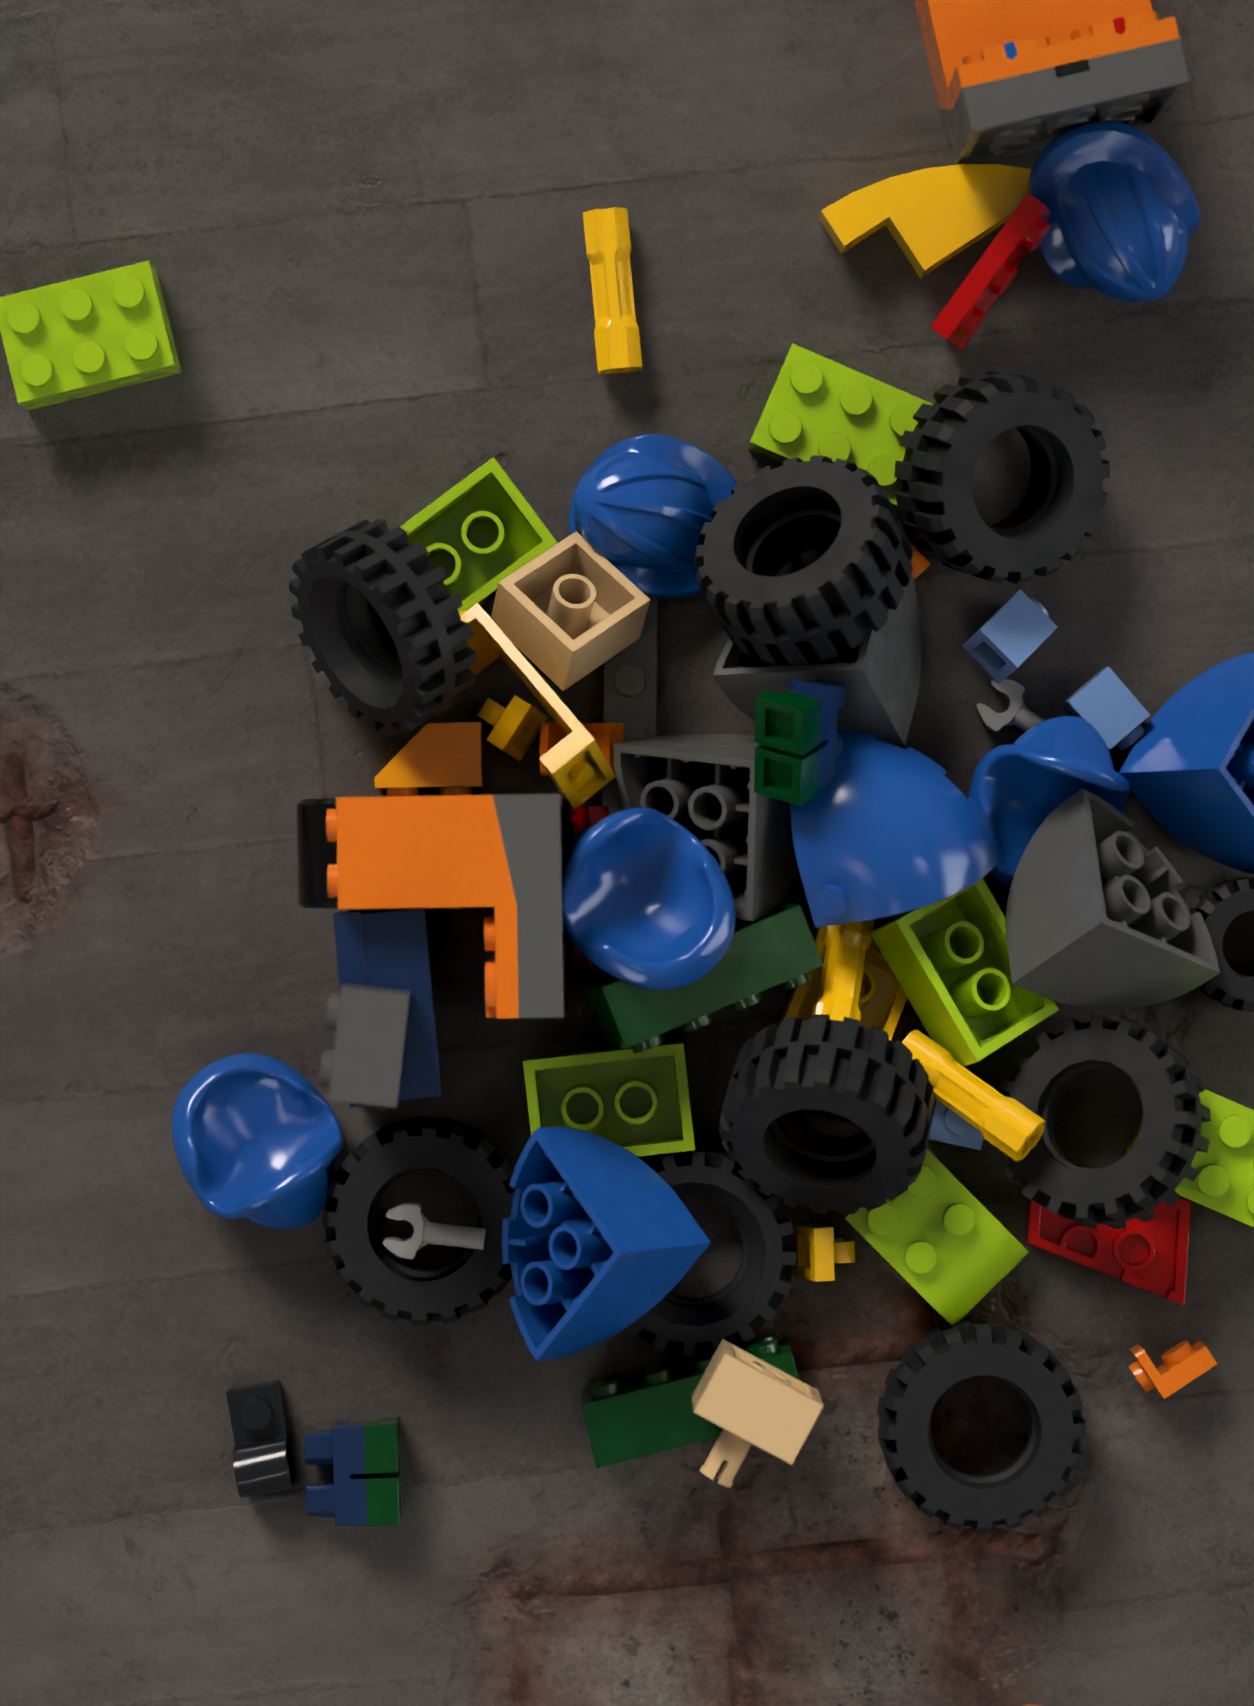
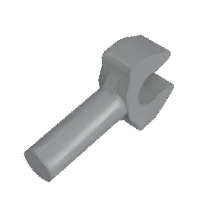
M1004 679L999 684L992 680L989 683L994 690L1004 694L1008 699V707L1003 713L994 712L990 707L982 703L975 705V710L981 722L993 732L999 731L1003 726L1015 725L1026 732L1031 727L1045 720L1026 708L1022 697L1025 688L1014 680Z
M403 1203L388 1210L386 1213L387 1218L398 1221L406 1220L414 1228L412 1237L408 1239L385 1238L383 1241V1245L400 1258L413 1259L416 1256L417 1250L426 1244L484 1249L486 1228L430 1222L423 1215L422 1206L419 1203Z

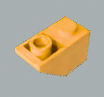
M481 722L427 723L374 777V788L387 789V797L419 796V788H440V796L472 795V787H484L483 724Z

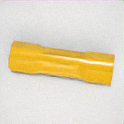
M613 207L583 212L586 255L590 265L595 317L594 338L598 374L630 373L643 370L631 273V241L627 208Z
M875 919L825 926L823 937L826 946L819 998L814 1005L812 1016L814 1014H829V1019L843 1021L844 1017L859 1020L860 1025L861 1012L858 1003L865 954L871 945L872 936L870 932L873 931Z
M918 1029L909 1032L902 1043L912 1052V1060L918 1058L929 1075L928 1080L933 1086L935 1099L980 1130L984 1139L1016 1162L1023 1160L1030 1150L1037 1145L1045 1131L1044 1125L1046 1121L1016 1099L1002 1095L952 1058L949 1051Z

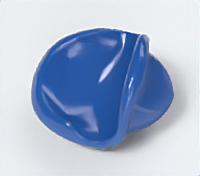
M1114 121L1087 122L1072 127L1051 140L1039 153L1030 172L1028 193L1052 212L1047 220L1051 224V228L1039 245V248L1050 269L1061 281L1079 289L1095 288L1109 297L1131 303L1158 300L1168 293L1180 276L1187 255L1188 241L1199 229L1201 220L1197 200L1188 181L1172 157L1158 143L1143 132L1123 123Z
M644 434L631 437L604 451L580 479L573 494L569 512L570 535L577 531L596 553L605 557L646 596L682 598L702 593L696 579L697 570L694 566L696 548L700 545L698 539L705 522L711 523L713 520L711 513L720 500L726 502L732 496L731 489L738 482L718 460L686 441L660 434Z
M1060 716L1044 720L1028 729L1014 744L1001 745L989 751L977 765L967 798L971 796L986 817L1001 853V858L997 864L984 876L993 883L1010 890L1018 863L1037 829L1061 803L1081 788L1097 795L1123 813L1131 788L1130 781L1114 771L1112 757L1105 741L1098 731L1085 719L1075 716Z
M643 807L630 808L611 814L582 830L572 842L561 877L563 928L572 943L591 962L622 981L654 990H668L689 985L706 975L719 963L731 943L735 929L736 913L734 900L726 876L716 859L685 827L655 809Z
M240 1053L221 1058L198 1071L185 1084L177 1097L172 1113V1138L179 1165L192 1191L211 1213L228 1220L245 1217L263 1226L282 1229L309 1224L318 1217L327 1202V1191L335 1176L334 1158L343 1148L344 1137L338 1118L317 1088L297 1070L273 1057L256 1053Z

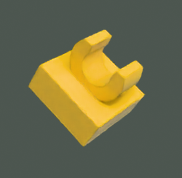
M514 695L507 708L488 697L477 715L494 726L486 740L518 761H521L540 731L541 724L548 718V716Z
M816 1223L793 1224L796 1251L794 1277L813 1282L835 1281L834 1263L855 1262V1241H844V1238H834V1227Z

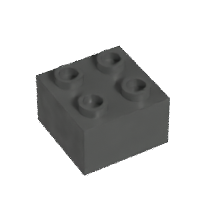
M344 983L341 986L340 995L331 994L329 996L325 1030L336 1031L334 1050H324L322 1053L319 1086L329 1087V1101L397 1107L410 990Z

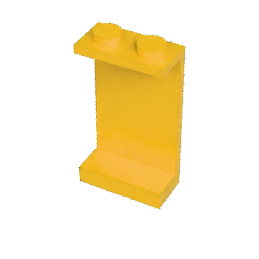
M478 603L468 611L459 612L462 622L470 623L473 631V636L466 639L467 646L477 652V662L468 667L475 676L478 675L497 658L501 657L567 734L564 739L541 756L539 760L561 795L574 810L577 809L616 777L592 735Z

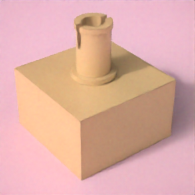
M576 531L498 583L491 619L526 657L564 691L640 639L650 599L605 557L596 553L591 545Z
M722 1339L692 1394L693 1412L723 1428L708 1458L699 1471L713 1480L722 1462L726 1460L717 1478L719 1479V1484L730 1488L752 1445L792 1465L824 1406L819 1391Z

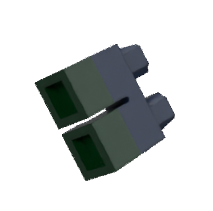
M791 677L789 679V691L783 694L766 691L756 697L755 743L760 745L755 747V793L801 806L836 779V759L842 755L843 738L837 731V712L839 708L844 706V688L841 685L821 679L811 683Z
M399 1417L378 1418L376 1421L363 1422L336 1421L332 1429L320 1430L305 1435V1465L333 1464L334 1482L307 1483V1515L325 1518L335 1517V1526H400L403 1518L401 1469H399L401 1465Z

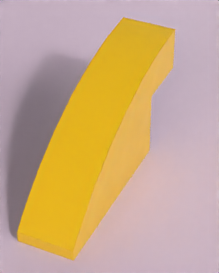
M958 164L925 168L893 176L854 191L822 209L818 220L841 254L886 226L921 279L1005 224L1028 193L1031 169L1001 164Z

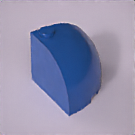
M1254 652L1231 658L1208 669L1172 695L1144 728L1143 735L1137 740L1119 771L1121 776L1130 781V789L1145 809L1171 835L1209 859L1254 874Z
M837 730L843 738L842 755L836 759V779L803 805L799 806L790 803L792 835L797 864L815 927L877 919L935 903L979 881L994 868L1001 858L996 838L986 817L971 796L966 798L945 776L947 771L932 759L911 747L905 750L891 743L878 740L877 734Z
M568 1127L536 1128L517 1161L509 1184L510 1187L516 1189L511 1218H503L502 1259L503 1264H511L516 1296L509 1298L510 1304L525 1343L536 1361L560 1358L585 1350L608 1339L635 1322L658 1304L679 1283L711 1244L677 1194L652 1168L631 1152L601 1136Z

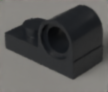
M280 1380L228 1389L226 1395L235 1442L233 1466L240 1497L245 1498L295 1489L298 1482Z

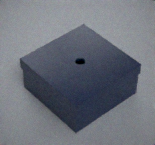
M402 908L379 911L350 909L333 913L340 991L344 983L410 990L398 1100L440 1097L442 1081L427 908ZM349 1103L350 1107L371 1106L366 1104Z

